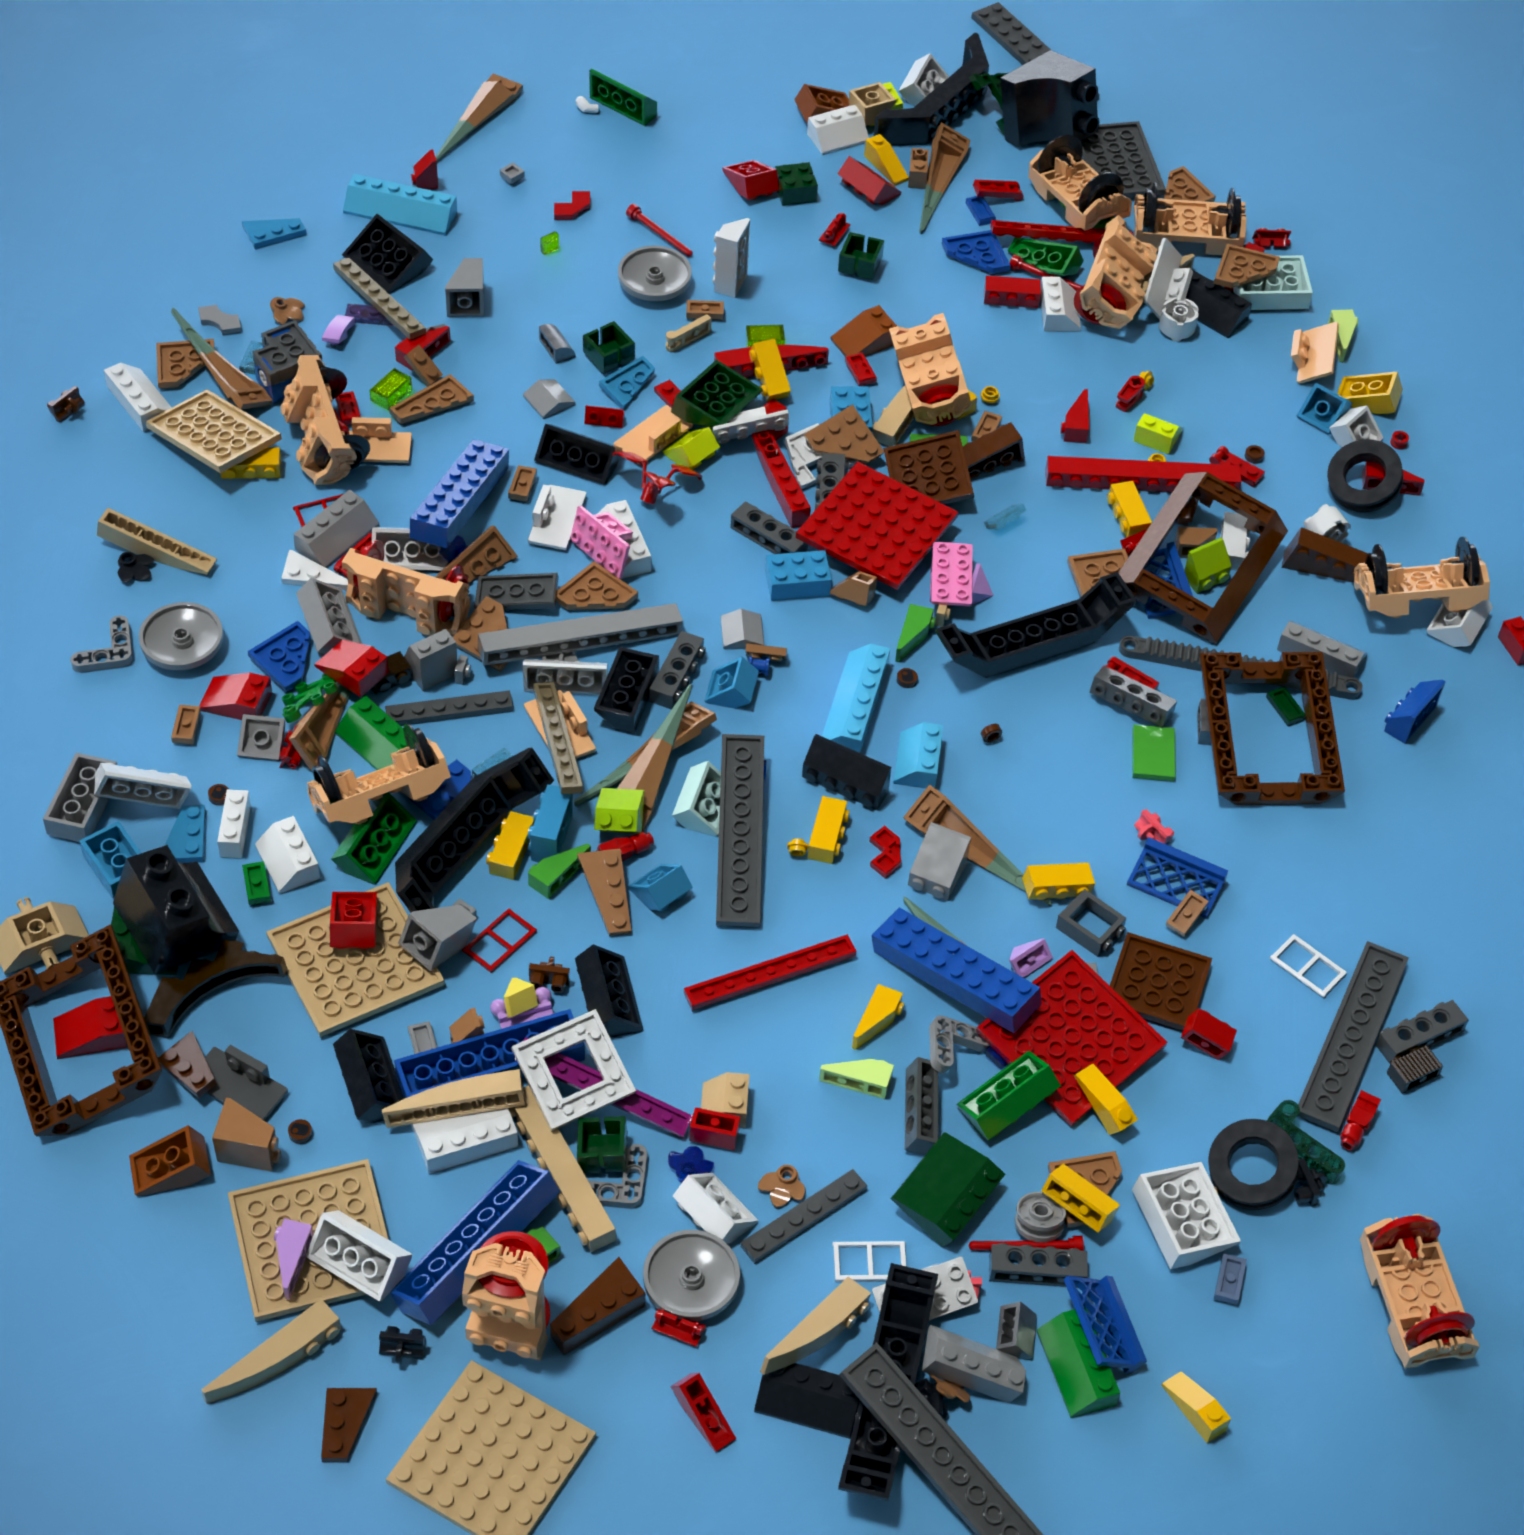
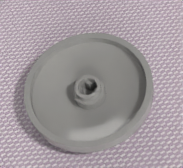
M644 246L632 250L622 258L618 267V279L622 288L636 298L646 301H664L679 296L688 288L691 282L692 270L689 261L680 252L664 246Z
M178 602L155 610L144 620L139 631V642L144 656L154 665L168 670H188L205 664L218 653L223 643V628L218 616L209 608L196 603Z
M682 1230L665 1236L652 1247L644 1263L643 1283L647 1296L657 1309H664L665 1312L678 1316V1320L683 1318L688 1321H700L716 1316L730 1305L739 1287L740 1268L733 1250L721 1238L705 1231Z

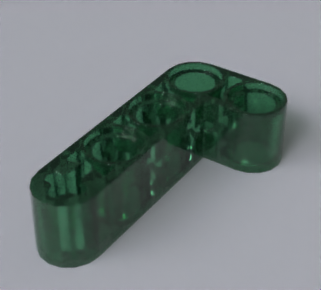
M1292 1100L1281 1102L1268 1117L1267 1121L1281 1127L1291 1137L1293 1142L1296 1143L1298 1160L1304 1158L1310 1170L1316 1168L1318 1173H1326L1328 1179L1325 1183L1331 1185L1338 1183L1345 1169L1344 1160L1295 1126L1300 1112L1299 1105Z

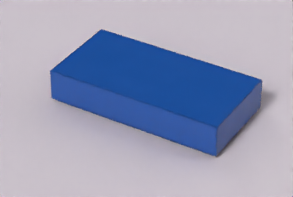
M974 196L966 198L965 203L979 226L990 224L991 220H996L984 197Z

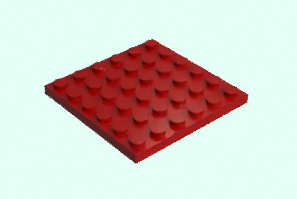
M857 461L799 528L795 538L820 551L825 550L826 554L861 572L878 577L877 580L898 590L933 548V543L938 542L956 520L958 511Z
M1071 950L1032 982L1040 987L1042 1004L1015 1033L1010 1032L988 1018L976 1028V1032L1009 1065L1027 1051H1030L1051 1067L1061 1087L1044 1100L1070 1126H1073L1093 1109L1074 1077L1075 1074L1094 1064L1110 1083L1117 1088L1166 1047L1168 1042L1086 962Z

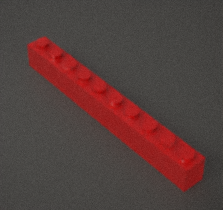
M1047 456L1045 467L1046 486L1110 489L1111 484L1133 481L1136 489L1139 491L1173 492L1185 473L1208 472L1240 490L1241 486L1240 465Z

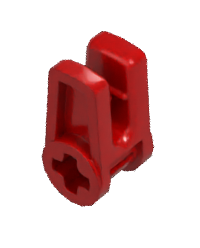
M1131 376L1117 395L1119 400L1116 402L1115 407L1123 412H1127L1142 398L1145 380L1140 376Z

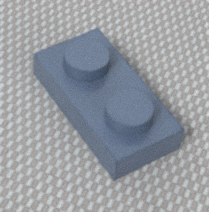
M1223 1253L1214 1299L1235 1305L1238 1304L1247 1259Z

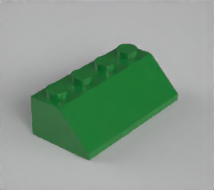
M594 69L589 70L590 98L643 126L657 116V101Z
M364 696L348 708L335 730V734L376 770L392 765L393 761L390 754L407 747L403 727L367 696Z
M389 792L382 794L383 797L380 799L369 801L373 816L369 817L368 821L364 823L354 824L331 858L344 873L371 884L377 882L417 821Z
M1027 1051L958 1102L957 1106L978 1133L989 1140L999 1135L1008 1125L1015 1123L1024 1113L1034 1109L1040 1101L1051 1096L1061 1085L1051 1067L1039 1057Z
M1075 1309L1062 1312L1037 1329L1036 1332L1070 1418L1117 1405L1120 1391L1111 1368L1097 1365Z

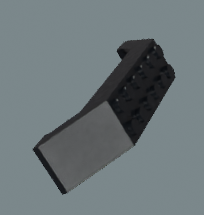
M975 32L965 40L962 66L914 108L894 110L885 108L875 117L874 136L881 134L891 146L927 145L935 138L937 128L941 122L949 126L961 114H964L970 106L974 105L977 100L984 97L988 90L987 86L977 91L969 79L974 73L983 75L989 72V63L979 34Z
M1115 572L1100 577L1099 581L1077 600L973 633L957 628L955 623L937 628L935 632L953 662L988 678L1094 644L1136 604L1137 600L1119 573Z
M532 747L474 776L395 862L396 893L410 913L434 909V895L509 812L527 800L541 794V792L546 790L547 784L551 785L553 783V777Z
M891 1263L873 1345L877 1342L915 1386L938 1274ZM861 1400L859 1401L838 1490L889 1501L901 1447Z

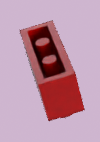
M986 275L984 304L1039 307L1041 279Z

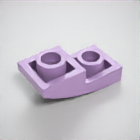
M337 315L326 328L322 341L329 342L332 345L340 344L347 338L348 329L355 325V317Z

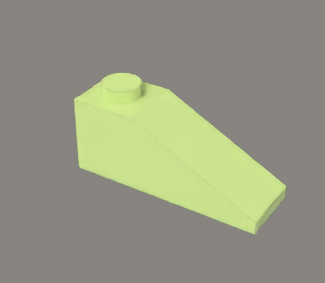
M1353 309L1331 310L1328 324L1338 322L1339 324L1336 345L1339 362L1344 361L1354 330L1358 327V318L1355 317Z
M875 1059L826 1064L820 1068L819 1081L885 1099L892 1079L894 1065L884 1060Z

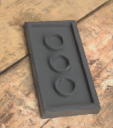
M558 573L478 576L474 608L476 609L486 596L502 604L504 610L555 608L559 580Z

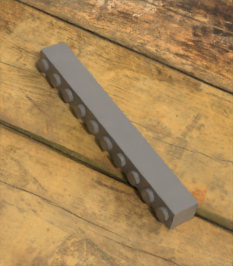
M676 603L665 604L662 606L479 633L478 650L483 666L542 657L543 655L567 653L574 650L580 651L676 636L682 631L683 620Z

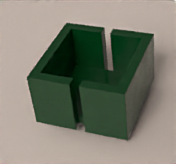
M810 162L775 166L779 191L777 192L779 193L782 206L817 202L818 184L813 175Z
M849 232L839 254L838 272L851 275L857 273L859 277L873 280L883 257L884 240L868 237L867 252H864L865 235Z
M613 321L600 327V344L598 329L583 335V352L604 374L617 368L618 364L622 366L635 359V342Z
M625 1116L604 1117L606 1134H602L599 1117L578 1118L577 1162L583 1173H599L601 1168H605V1172L627 1171L628 1130Z

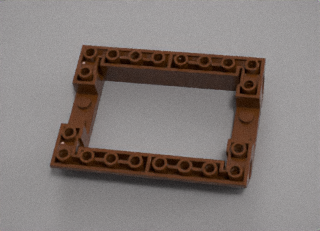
M1208 472L1185 473L1119 571V575L1136 600L1146 605L1150 597L1183 615L1182 626L1216 644L1288 530L1276 510ZM1193 497L1209 508L1214 500L1248 518L1244 527L1260 534L1213 608L1145 570Z
M1282 652L1279 662H1242L1241 653H1200L1218 795L1235 805L1321 804L1345 792L1323 652ZM1225 684H1301L1315 775L1313 773H1300L1298 782L1260 783L1258 774L1237 776Z
M111 924L71 944L73 956L37 974L31 967H27L0 981V1025L36 1137L68 1135L151 1092L162 1073L161 1065ZM102 968L134 1063L112 1072L115 1083L80 1101L71 1094L57 1101L27 1006Z

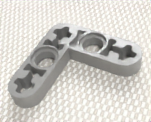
M114 616L110 620L112 648L81 651L71 656L70 661L74 671L90 672L126 667L131 664L133 657L130 627L125 616ZM119 624H121L122 631H118L117 627ZM118 639H126V642L122 644L116 643ZM99 657L107 658L104 662L96 661Z
M936 1016L929 1026L930 1063L933 1069L940 1073L947 1072L953 1065V1043L978 1052H985L990 1045L976 1032L977 1027L945 1016ZM957 1030L961 1031L965 1035V1037L961 1036L957 1032ZM937 1040L941 1041L946 1047H942Z
M633 1144L627 1149V1171L623 1172L622 1184L588 1181L594 1192L595 1189H598L597 1197L602 1206L632 1209L641 1204L647 1164V1150L644 1146ZM635 1152L640 1153L638 1165L634 1164ZM631 1172L640 1174V1178L636 1181L628 1179L627 1176ZM630 1187L634 1188L633 1200H628ZM609 1190L614 1193V1196L610 1199H604L601 1194Z

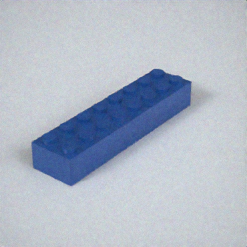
M473 439L410 517L409 538L447 548L508 470L509 449Z
M900 907L871 935L875 953L1012 1033H1015L1042 1004L1039 986Z
M571 1009L394 1060L396 1077L404 1099L440 1085L485 1074L520 1069L522 1079L525 1078L517 1060H515V1055L511 1049L512 1046L523 1042L525 1037L532 1038L574 1019ZM581 1042L559 1053L578 1062L584 1061L585 1044Z
M518 1160L391 1290L390 1295L400 1311L429 1325L438 1320L447 1308L462 1294L464 1273L472 1251L480 1249L488 1239L499 1233L508 1231L522 1232L558 1195L560 1190L550 1172Z

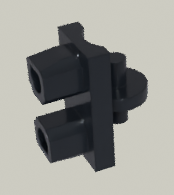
M1299 1159V1175L1296 1183L1300 1182L1301 1187L1294 1190V1197L1298 1204L1309 1202L1311 1207L1318 1205L1317 1198L1321 1196L1320 1192L1325 1190L1323 1184L1327 1181L1328 1177L1324 1172L1318 1173L1316 1168L1310 1170L1305 1159Z
M388 1326L386 1331H380L379 1354L395 1356L396 1364H401L403 1357L423 1359L424 1336L422 1329L413 1328L409 1331V1334L400 1333L398 1327Z
M927 1378L917 1382L915 1387L938 1414L945 1419L948 1415V1409L943 1403V1396L936 1389L937 1382L931 1384Z

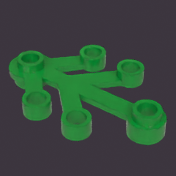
M324 673L320 680L307 685L306 682L297 684L295 689L298 695L294 696L293 693H289L282 697V701L286 706L283 708L282 714L285 721L291 723L298 720L302 716L299 709L310 700L314 706L322 704L325 701L322 689L324 688L326 694L336 692L338 690L337 681Z

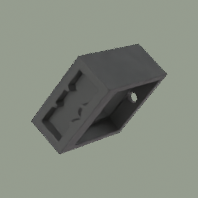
M1084 889L1058 915L1056 928L1098 957L1103 951L1107 952L1111 948L1116 937L1118 939L1122 937L1126 931V927H1124L1126 917ZM1086 908L1112 925L1100 938L1074 921Z

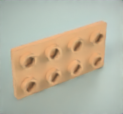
M1338 322L1304 332L1301 329L1294 331L1291 357L1298 367L1297 382L1299 384L1333 374L1339 328Z
M665 405L615 441L614 445L621 447L624 452L635 453L648 461L693 427V423L683 421L671 413V407Z
M352 417V431H349V434L362 436L370 444V452L363 462L409 463L412 433L392 432L391 418Z
M558 690L557 694L575 759L595 752L596 747L587 734V719L570 691L563 693L561 690ZM536 699L524 703V708L548 747Z

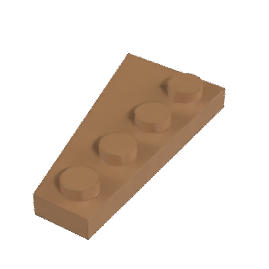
M450 374L390 407L389 413L400 424L474 401V395Z
M490 526L435 577L446 580L450 571L456 565H460L463 567L464 575L468 577L469 583L478 576H482L518 556L495 526Z
M621 849L577 853V858L589 883L591 893L597 903L608 935L631 934Z

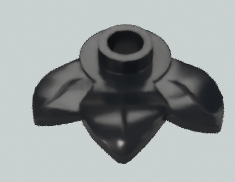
M124 552L118 559L120 567L117 572L118 576L124 583H129L133 578L138 581H146L151 577L148 566L155 560L147 554L135 555L132 552Z

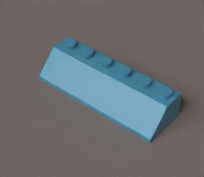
M354 174L347 187L343 213L372 219L376 214H379L390 224L446 236L457 214V197L446 193Z
M868 644L849 652L822 737L861 753L889 664L890 648Z

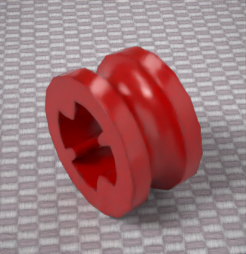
M1395 431L1390 441L1391 446L1399 450L1405 449L1409 435L1403 431Z

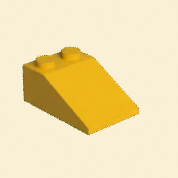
M1398 372L1343 377L1337 394L1353 403L1351 407L1353 408L1368 406L1371 413L1390 414L1395 413L1403 388Z

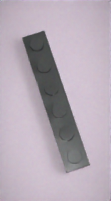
M510 690L389 705L385 706L386 714L402 726L405 723L418 724L513 712Z
M852 1169L742 1241L740 1247L756 1264L865 1192L867 1184Z

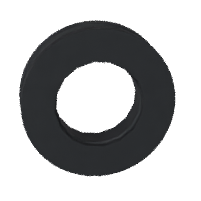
M1364 439L1345 445L1332 457L1327 471L1329 487L1334 499L1344 508L1355 512H1372L1386 507L1398 496L1403 486L1404 476L1400 457L1392 447L1377 440ZM1361 462H1374L1385 470L1383 481L1378 486L1369 490L1352 488L1346 482V474L1349 469Z
M1245 1119L1230 1124L1216 1136L1209 1151L1208 1165L1214 1187H1217V1192L1226 1201L1243 1209L1261 1210L1279 1204L1292 1192L1298 1180L1299 1161L1293 1140L1281 1127L1266 1120ZM1260 1144L1274 1152L1278 1160V1167L1270 1180L1261 1184L1249 1185L1240 1182L1233 1176L1230 1170L1232 1155L1245 1145Z

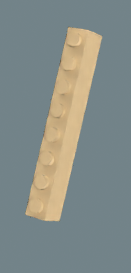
M529 1085L524 1087L525 1105L511 1107L508 1110L511 1117H515L517 1120L516 1126L520 1135H525L528 1139L526 1144L531 1154L535 1153L537 1155L536 1162L538 1167L549 1171L560 1192L557 1195V1200L562 1209L566 1207L569 1213L567 1217L571 1226H576L579 1230L577 1234L583 1246L587 1245L590 1252H593L616 1241L615 1227L559 1129L550 1130Z

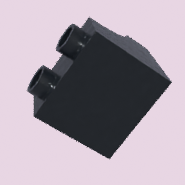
M1050 50L1001 77L1004 136L1006 141L1020 147L1033 142L1052 141L1062 135H1073L1081 142L1098 132L1100 120L1097 113L1098 87L1096 85V68Z
M168 845L126 858L113 905L154 974L192 961L193 958L197 959L219 951L223 940H236L239 930L197 861L178 863Z

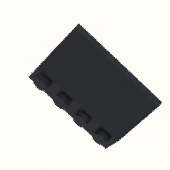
M379 214L372 218L342 254L344 258H350L389 293L422 274L433 261L432 257L422 247Z

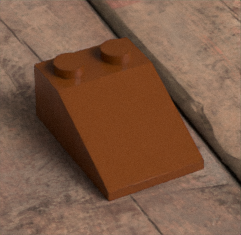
M808 84L802 86L794 99L806 123H808V117L849 106V98L845 92Z
M878 305L861 312L833 334L830 339L845 357L862 352L864 356L893 346L889 329L897 327V325Z
M189 1125L129 1155L136 1196L190 1186L211 1175L205 1138Z

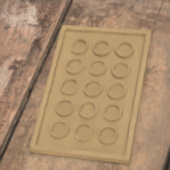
M208 389L146 421V426L149 430L219 473L282 440L280 432Z

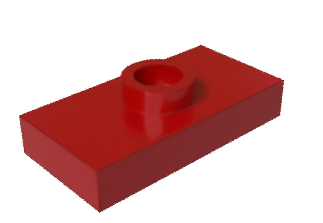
M863 352L845 357V362L858 386L877 381V377Z
M354 391L341 393L335 398L340 419L345 425L352 424V417H360Z

